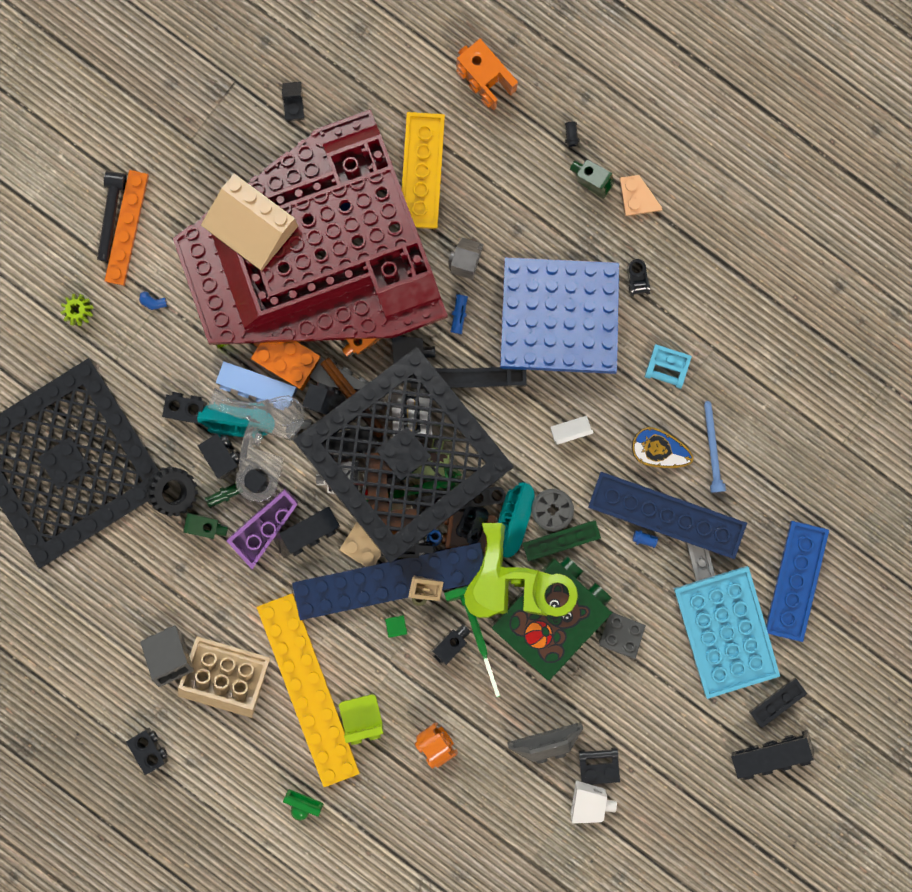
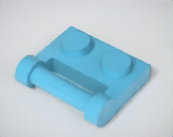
M655 344L644 377L664 381L681 389L692 356ZM657 365L680 373L679 377L676 378L654 371V366Z

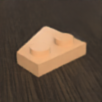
M640 175L620 178L625 216L662 211L661 205Z

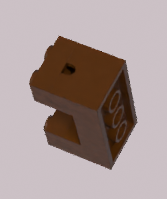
M370 453V455H378V456H379L378 453ZM369 459L368 468L379 469L380 460ZM383 461L382 470L391 471V469ZM368 472L367 482L378 483L379 474ZM382 474L381 484H387V478H392L393 475ZM367 486L368 496L376 497L377 487ZM380 488L379 497L388 498V489ZM368 500V503L374 510L375 501ZM378 501L377 511L388 512L389 503ZM417 508L405 509V514L416 515ZM403 509L391 510V512L402 514ZM378 515L381 518V520L385 523V525H387L388 516ZM390 517L389 526L401 527L402 518ZM404 518L403 528L414 519ZM398 531L391 532L393 533V535H395Z

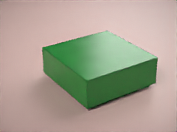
M404 615L385 618L388 638L408 634Z

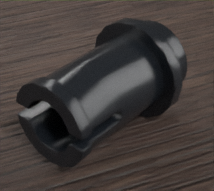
M566 122L565 143H567V147H576L578 142H580L577 134V122Z

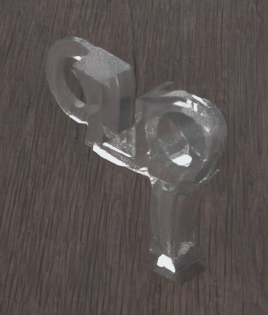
M214 388L208 406L210 410H217L249 421L241 445L239 471L236 474L237 489L244 498L250 501L260 502L267 500L277 489L278 478L282 474L284 458L255 449L256 446H260L263 435L260 432L291 441L303 424L305 417L303 406L297 399L289 395L270 400L266 399L260 402L232 400ZM253 469H262L269 477L267 489L258 494L248 491L244 483L246 474Z

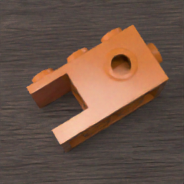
M481 38L469 48L465 45L459 50L458 54L460 56L457 57L456 72L462 79H467L470 83L468 85L475 94L479 93L482 97V103L487 108L491 107L492 110H495L497 107L498 99L489 90L497 82L503 86L510 96L516 92L518 81Z
M298 342L254 343L258 348L251 357L253 361L302 391L311 379L310 375L321 359V356Z

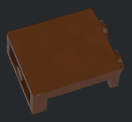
M458 511L445 521L444 525H448L447 533H443L442 544L446 545L445 549L469 545L467 539L456 534V528L464 512ZM489 515L486 523H495L496 516ZM482 531L478 542L481 543L482 552L485 554L487 538L484 531Z

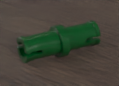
M238 481L226 488H220V491L205 497V500L211 509L224 501H230V498L245 492L241 482Z

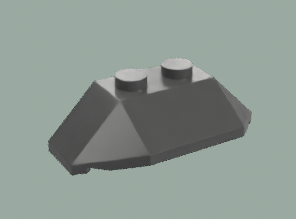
M579 722L507 742L508 748L537 764L547 762V758L554 756L555 759L563 758L573 748L583 730V725Z

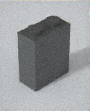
M175 625L140 641L151 679L158 687L164 686L194 671L183 634Z

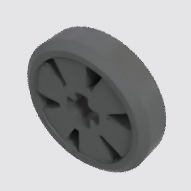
M559 489L542 491L535 497L532 504L533 519L545 530L557 531L565 528L571 522L574 515V505L571 498ZM551 504H555V507H558L555 515H551V512L547 511L548 508H551Z

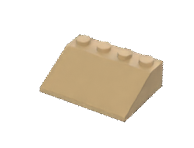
M233 174L221 188L201 226L262 271L296 230L298 224L294 217L236 174Z
M196 637L190 653L194 671L181 678L178 686V697L252 718L270 657Z

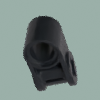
M634 259L627 266L630 296L634 297L635 294L642 293L648 295L650 294V284L646 264L641 259ZM634 263H637L641 266L640 273H635L632 271V265Z
M467 507L456 528L457 536L464 537L469 544L477 543L483 531L482 523H486L489 518L486 508Z

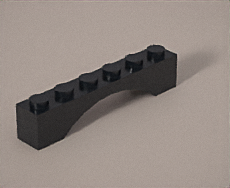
M500 367L434 368L450 388L527 386L526 370L500 369ZM410 383L411 389H417V383Z

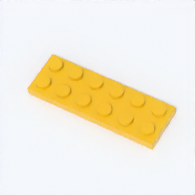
M407 112L402 192L416 228L438 229L445 114Z

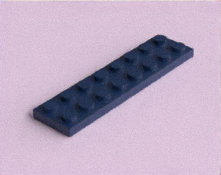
M600 472L588 508L732 559H735L747 526V522L604 472Z

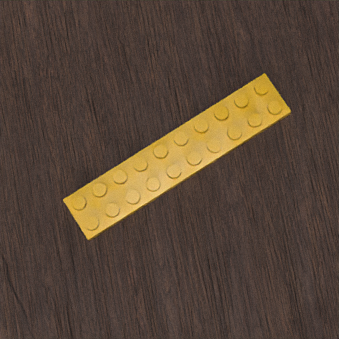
M291 593L257 606L323 787L360 774L350 744L345 742L343 725L305 623L299 618L294 594Z

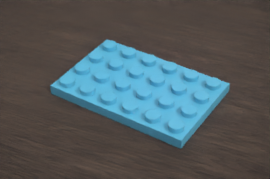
M748 566L673 588L706 699L780 677Z

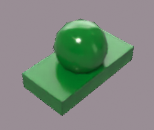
M288 789L283 803L292 806L291 815L298 821L306 819L309 813L319 817L324 805L320 801Z

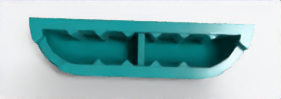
M224 404L207 405L203 408L202 412L199 411L197 416L198 423H202L208 428L207 431L211 433L251 439H263V436L273 433L275 426L274 418L266 411Z
M520 482L512 490L509 489L499 516L498 523L505 525L503 557L506 558L512 557L520 549L531 516L535 493L532 486L528 483Z

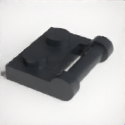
M617 747L611 748V750L589 752L579 750L581 782L590 785L620 782ZM612 757V762L586 764V759Z

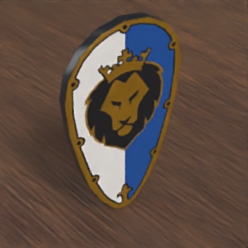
M653 427L643 428L635 434L632 440L633 456L643 465L679 468L693 462V455L682 442L660 429Z

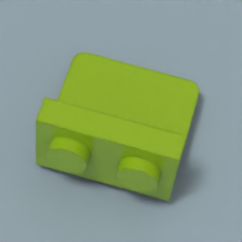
M370 694L339 703L346 743L350 742L351 745L362 743V739L365 738L370 740L381 738V734H384L385 730L376 695Z

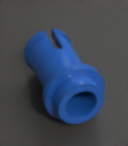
M433 530L426 537V541L435 543V546H438L442 540L441 533L438 530ZM431 536H436L437 540L432 539Z
M639 530L634 532L632 541L636 542V545L643 544L655 548L658 536L646 534Z

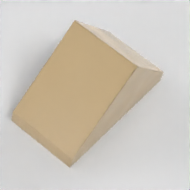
M414 575L408 597L440 601L444 582Z

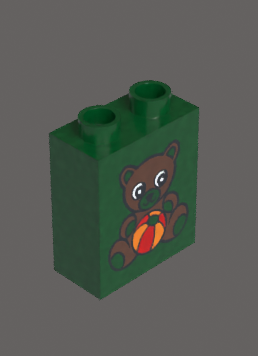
M568 556L561 563L552 558L541 572L551 575H565L573 581L577 587L578 598L571 612L559 617L526 613L523 611V589L508 606V612L500 614L491 624V628L547 681L553 678L612 614L606 607V604L612 597L597 583H594L589 589L584 587L577 580L584 571ZM561 583L550 585L545 593L546 602L551 607H562L569 599L568 588Z

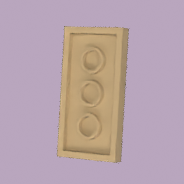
M392 503V510L403 509V504ZM406 505V509H411L412 505ZM357 522L339 549L365 567L375 565L381 556L380 550Z

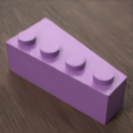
M284 488L227 538L228 544L251 569L254 568L293 512L298 501Z

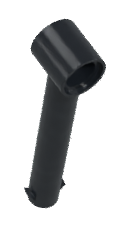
M106 171L104 175V188H108L97 255V260L109 261L120 190H125L127 175L125 173Z

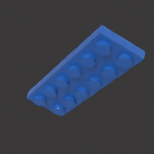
M790 521L766 623L768 634L800 642L804 641L828 539V529Z

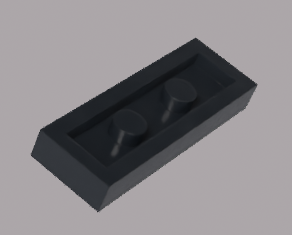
M794 677L749 711V713L760 728H763L808 693Z

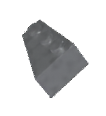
M462 237L455 252L451 251L448 265L451 268V274L473 280L484 244Z

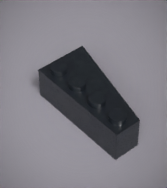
M805 730L802 731V736L788 735L781 742L768 741L762 744V748L755 745L732 752L731 755L737 778L748 780L760 773L762 775H769L773 773V770L781 769V771L791 769L793 765H809L814 760L815 751L809 732Z

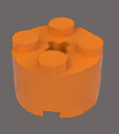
M437 722L416 736L417 742H415L420 753L424 752L426 755V761L432 769L434 767L439 768L458 754L457 748L455 750L452 748L453 740L442 726L440 728L437 727Z

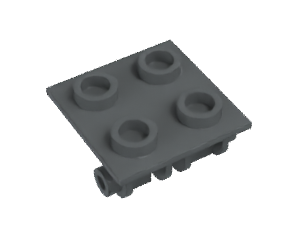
M612 612L607 619L603 635L600 637L599 646L636 659L646 625Z

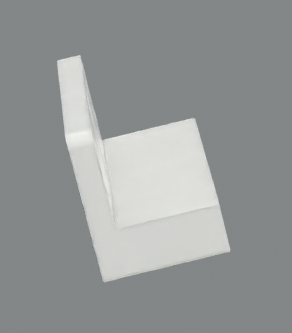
M587 416L550 427L555 445L593 434Z

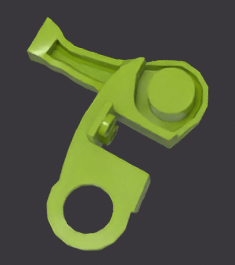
M482 523L483 531L487 538L483 563L464 594L465 605L471 614L478 618H489L499 613H507L509 582L514 587H524L523 611L526 613L559 617L565 616L573 610L577 603L578 593L577 587L571 579L565 575H551L529 568L503 567L505 525L502 523ZM554 583L564 584L569 590L567 603L558 608L548 605L545 599L547 588Z

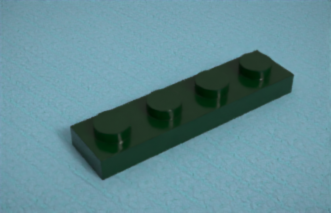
M596 520L523 542L522 545L527 560L531 561L601 539Z

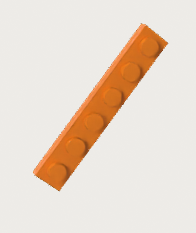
M129 170L105 276V282L125 286L149 175L146 173Z

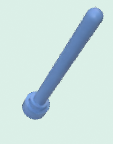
M706 401L704 409L713 474L710 490L711 493L726 491L725 483L723 484L720 476L712 403Z

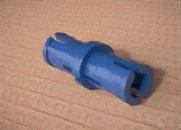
M456 294L455 308L451 314L453 315L451 333H463L464 318L467 317L465 312L468 296Z

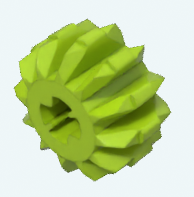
M72 294V300L66 297L65 300L68 303H61L65 310L60 311V313L66 315L63 320L66 322L70 321L72 326L76 322L78 326H82V320L88 323L89 319L87 316L93 317L89 310L94 309V307L88 305L91 300L89 298L84 299L82 294L78 297L76 294ZM76 306L79 307L78 310H79L80 312H79L78 314L75 313L76 310H75L74 308H75Z

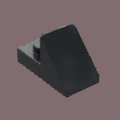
M302 82L282 83L285 121L305 120Z

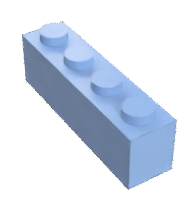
M223 361L216 383L220 385L219 388L230 392L233 389L238 391L237 395L245 398H249V395L256 397L255 401L264 405L267 402L273 403V408L285 411V408H291L298 389L295 386Z

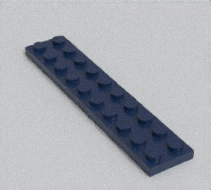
M478 542L436 551L433 554L427 553L420 555L419 558H403L395 560L391 564L385 562L292 582L300 620L408 598L414 575L444 582L442 590L469 585L483 563L484 557L481 543Z

